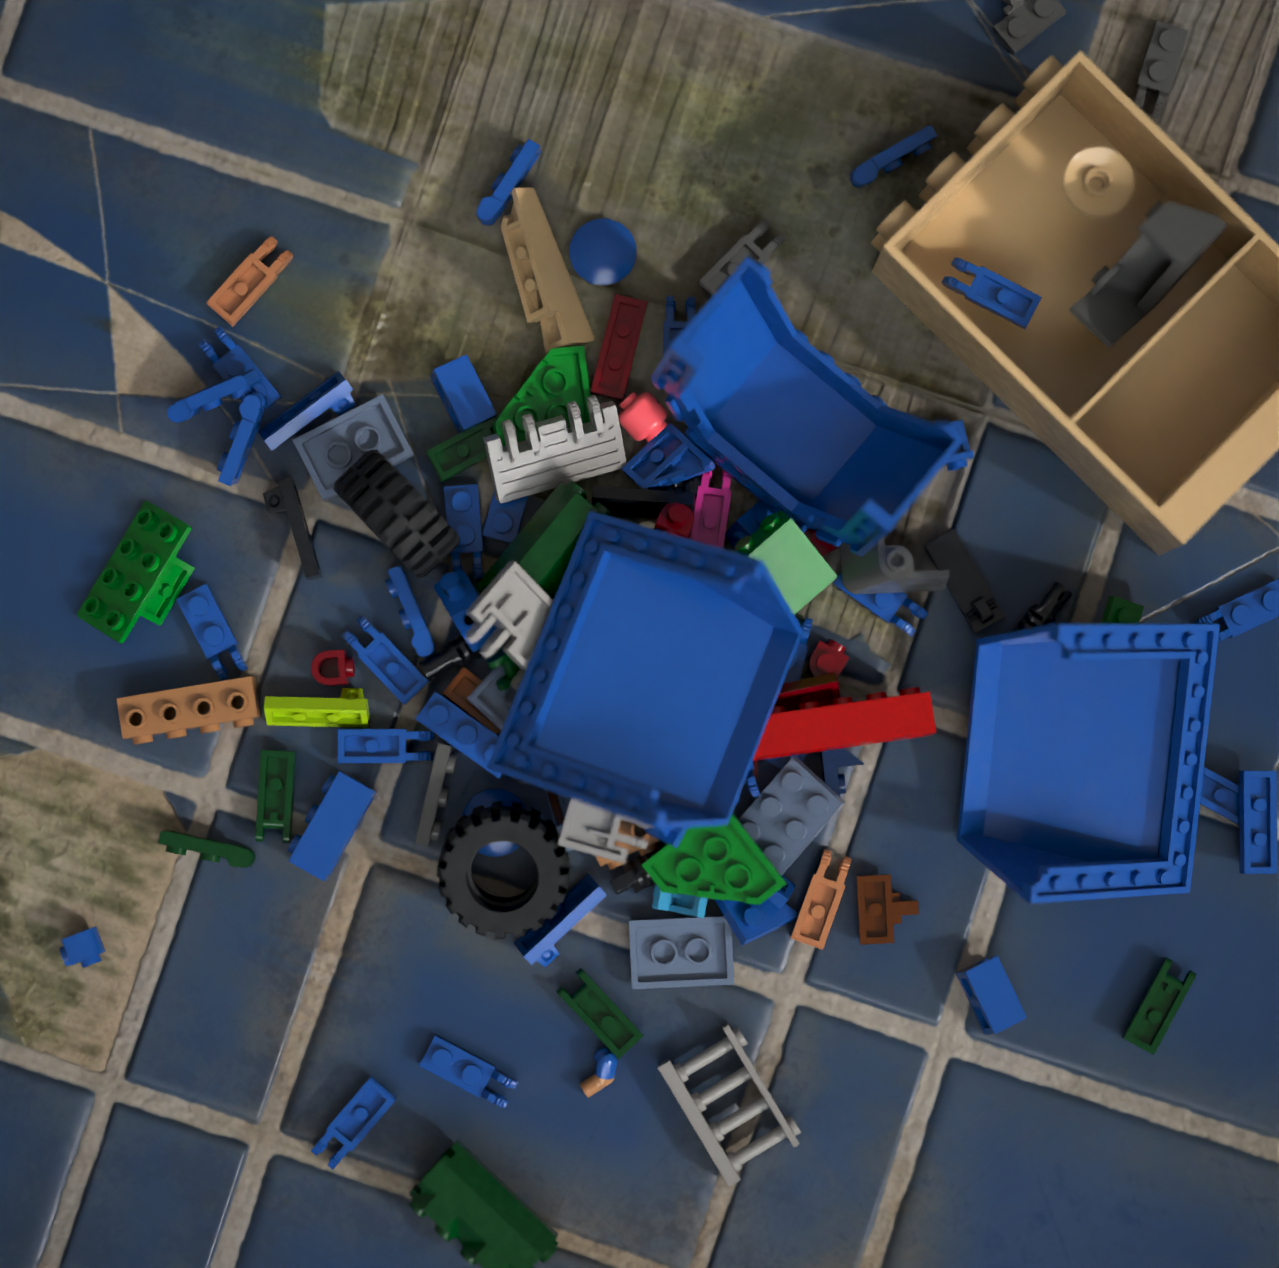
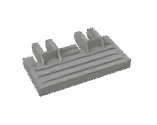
M595 395L587 397V408L591 422L582 424L581 413L575 401L567 403L570 428H567L566 420L562 415L534 423L531 414L523 415L522 425L526 440L518 443L515 427L511 420L502 421L506 444L504 447H502L501 438L498 434L483 437L494 492L499 504L557 488L561 482L567 485L571 480L577 482L623 468L627 461L616 404L613 401L599 404Z
M509 561L466 611L475 621L465 635V638L471 644L477 642L493 624L497 627L480 649V653L485 658L491 657L508 637H511L502 650L520 668L517 675L511 681V685L516 690L520 686L553 600L515 561Z
M570 799L558 845L625 864L629 849L614 845L615 841L642 849H647L648 841L640 837H631L617 833L621 820L636 824L638 827L645 829L652 827Z

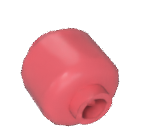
M633 391L619 404L623 409L618 415L619 424L635 441L645 439L649 442L668 425L665 422L668 415L666 409L650 392H643L637 396Z

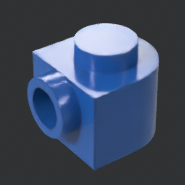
M96 926L62 939L64 946L59 948L62 959L67 967L79 962L82 968L102 961L100 954L106 952Z

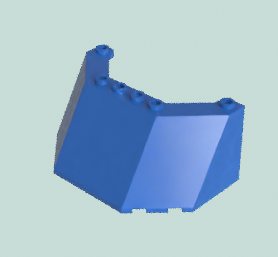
M747 257L669 346L650 379L657 389L661 390L664 388L668 394L665 403L675 419L680 422L682 420L685 421L688 426L684 432L687 438L774 513H777L779 510L792 518L803 533L807 529L816 531L815 536L817 539L836 547L843 542L850 545L849 549L853 554L863 557L893 528L965 439L959 435L957 427L949 421L943 420L941 422L935 420L930 422L888 407L880 397L870 395L861 387L860 381L854 375L844 373L835 365L833 358L829 354L821 350L818 351L808 342V338L803 332L794 328L771 288L770 271L761 262L753 261Z

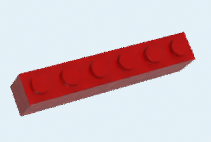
M920 687L899 690L900 696L887 697L886 692L867 694L866 701L853 702L852 697L833 699L830 706L819 707L818 701L798 704L799 710L785 712V706L773 707L753 761L932 736L936 733L930 692L921 693Z

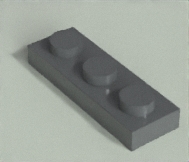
M439 743L437 745L415 844L429 847L432 840L438 841L442 821L437 820L439 807H446L450 788L444 787L447 773L452 775L454 773L458 756L452 754V746Z

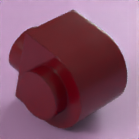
M667 504L661 510L654 529L688 539L694 523L693 512L684 504Z
M828 639L826 644L819 641L808 660V670L812 677L834 672L836 677H838L850 658L843 654L846 648L832 639Z
M344 649L321 652L312 661V675L319 683L327 686L349 685V677H355L353 656L347 657V651Z

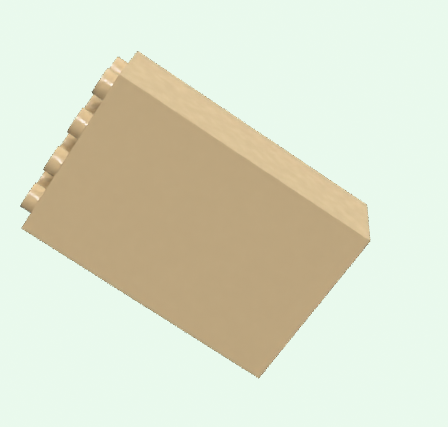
M1079 51L1065 66L1051 55L1024 82L1023 86L1025 89L1014 100V103L1021 109L1016 115L1002 103L974 132L976 137L966 148L974 156L966 163L955 152L950 154L925 181L928 185L922 190L919 197L926 204L917 212L905 200L876 229L878 235L872 240L871 244L880 254L872 273L1115 514L1160 556L1183 545L1279 449V245L1086 55ZM1091 147H1106L1120 153L1128 161L1134 176V188L1129 201L1118 212L1105 217H1092L1079 212L1069 202L1064 191L1063 178L1067 165L1075 155ZM1091 180L1090 184L1094 190L1102 189L1103 185L1100 180ZM1159 201L1164 205L1169 201H1173L1218 215L1228 225L1227 228L1166 297L1110 348L1105 346L1069 311L1077 301L1093 288L1095 284L1091 279L1105 265L1111 269L1117 264L1141 236L1142 233L1137 229L1147 220L1146 214ZM954 257L961 258L979 268L983 266L1041 296L1042 298L1026 329L965 299L964 295H960L943 286L941 282L944 276L954 277L968 286H971L975 278L956 270L951 265Z

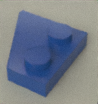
M669 423L621 469L640 489L661 490L712 471L716 466L710 458L673 424Z
M714 899L742 946L793 922L798 917V913L787 904L780 909L768 899L760 905Z

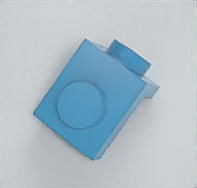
M655 885L652 907L654 909L704 918L708 898L678 893H664Z

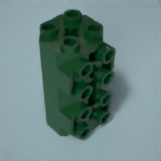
M572 480L567 485L561 482L474 588L482 594L509 561H515L554 601L589 512L593 511L610 517L613 514L599 502L593 506L585 500L587 493Z
M459 1139L454 1142L451 1148L449 1147L421 1177L422 1180L418 1185L415 1184L409 1192L412 1197L409 1206L422 1218L428 1215L437 1224L434 1229L444 1240L450 1242L454 1237L462 1244V1249L459 1251L460 1254L473 1266L478 1263L482 1268H534L533 1266L539 1260L544 1264L558 1249L556 1247L558 1245L556 1241L558 1233Z

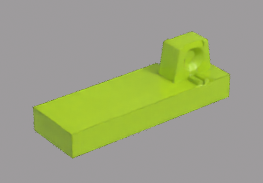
M342 688L340 698L265 696L264 712L266 723L270 726L369 728L368 700L364 699L362 688Z

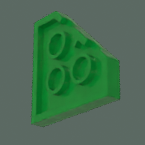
M584 345L551 348L492 424L493 434H498L501 438L502 447L506 446L502 421L511 420L515 427L518 443L526 440L522 425L523 415L531 414L534 423L562 415L566 420L567 428H570L567 403L575 401L580 409L582 424L591 422L587 408V397H590L591 393Z
M733 812L728 825L689 827L677 849L667 844L642 864V867L659 889L664 893L671 894L678 893L760 905L787 884L786 880Z

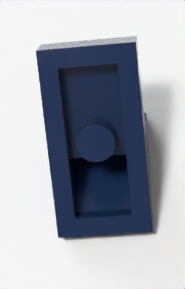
M845 748L820 751L823 782L837 795L846 794L844 774H838L837 767L864 765V763Z

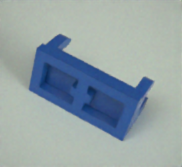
M467 354L433 369L430 379L458 434L496 417L497 413Z
M993 956L989 959L985 958L956 972V976L984 1035L997 1034L1027 1018L998 956Z

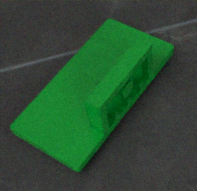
M144 501L79 609L77 617L120 644L124 643L139 616L161 626L195 569L175 557L192 527L149 501Z

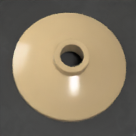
M1091 147L1079 152L1071 159L1064 173L1063 186L1067 199L1079 212L1092 217H1105L1118 212L1129 201L1134 188V176L1128 161L1120 153L1106 147ZM1091 180H1100L1103 185L1102 189L1094 190L1090 184Z

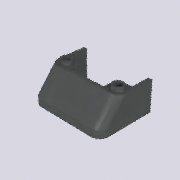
M1159 201L1146 214L1147 220L1137 229L1142 233L1141 236L1117 264L1111 269L1105 265L1091 279L1095 284L1093 288L1077 301L1069 311L1105 346L1110 348L1166 297L1227 228L1228 225L1218 215L1173 201H1169L1165 205Z
M884 537L863 557L853 554L849 549L850 545L843 542L839 545L842 584L846 590L853 594L945 590L949 570L914 571V560L910 551L898 545L885 546Z

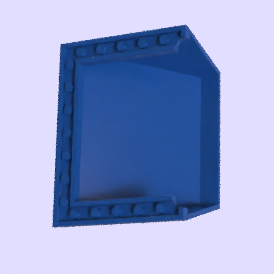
M590 511L487 768L655 829L728 825L803 629L765 564L760 559Z
M1050 624L977 639L957 842L1022 899L1031 904L1190 893L1220 624Z

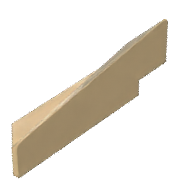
M532 187L512 189L510 194L514 201L511 213L503 217L501 230L527 323L540 321L546 353L551 348L580 346L594 341V335L535 189Z

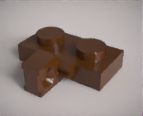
M891 874L856 876L860 945L894 943L893 924H902L901 915H918V900L900 901V892L892 893Z

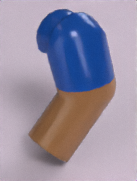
M603 1047L595 1052L594 1059L597 1061L595 1074L579 1083L588 1098L611 1084L615 1078L618 1062L616 1056L612 1054L609 1048Z

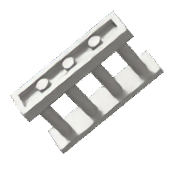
M727 1022L722 1025L727 1037L682 1064L677 1062L673 1065L670 1058L658 1064V1069L727 1185L730 1187L741 1180L737 1171L742 1169V1164L788 1137L793 1147H796L800 1144L796 1135L800 1134L801 1131L791 1115L784 1118L744 1051L743 1047L748 1043L738 1026L731 1029ZM735 1048L745 1066L698 1094L696 1091L691 1094L684 1083L689 1080L688 1076ZM752 1078L762 1096L718 1123L713 1121L708 1124L702 1113L707 1109L706 1105ZM770 1107L780 1125L737 1152L733 1153L731 1150L726 1154L720 1144V1141L725 1139L723 1135Z

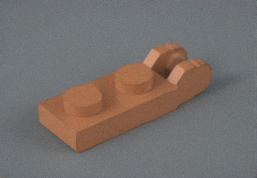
M273 236L264 241L254 254L250 253L207 301V305L232 327L278 278L277 274L282 272L293 257V254L286 250L278 256L269 268L261 262L275 249L278 243Z
M824 849L816 873L812 874L790 936L791 939L821 950L824 948L846 886L843 884L852 858L844 856L839 864L835 881L824 878L826 868L829 866L832 858V851Z

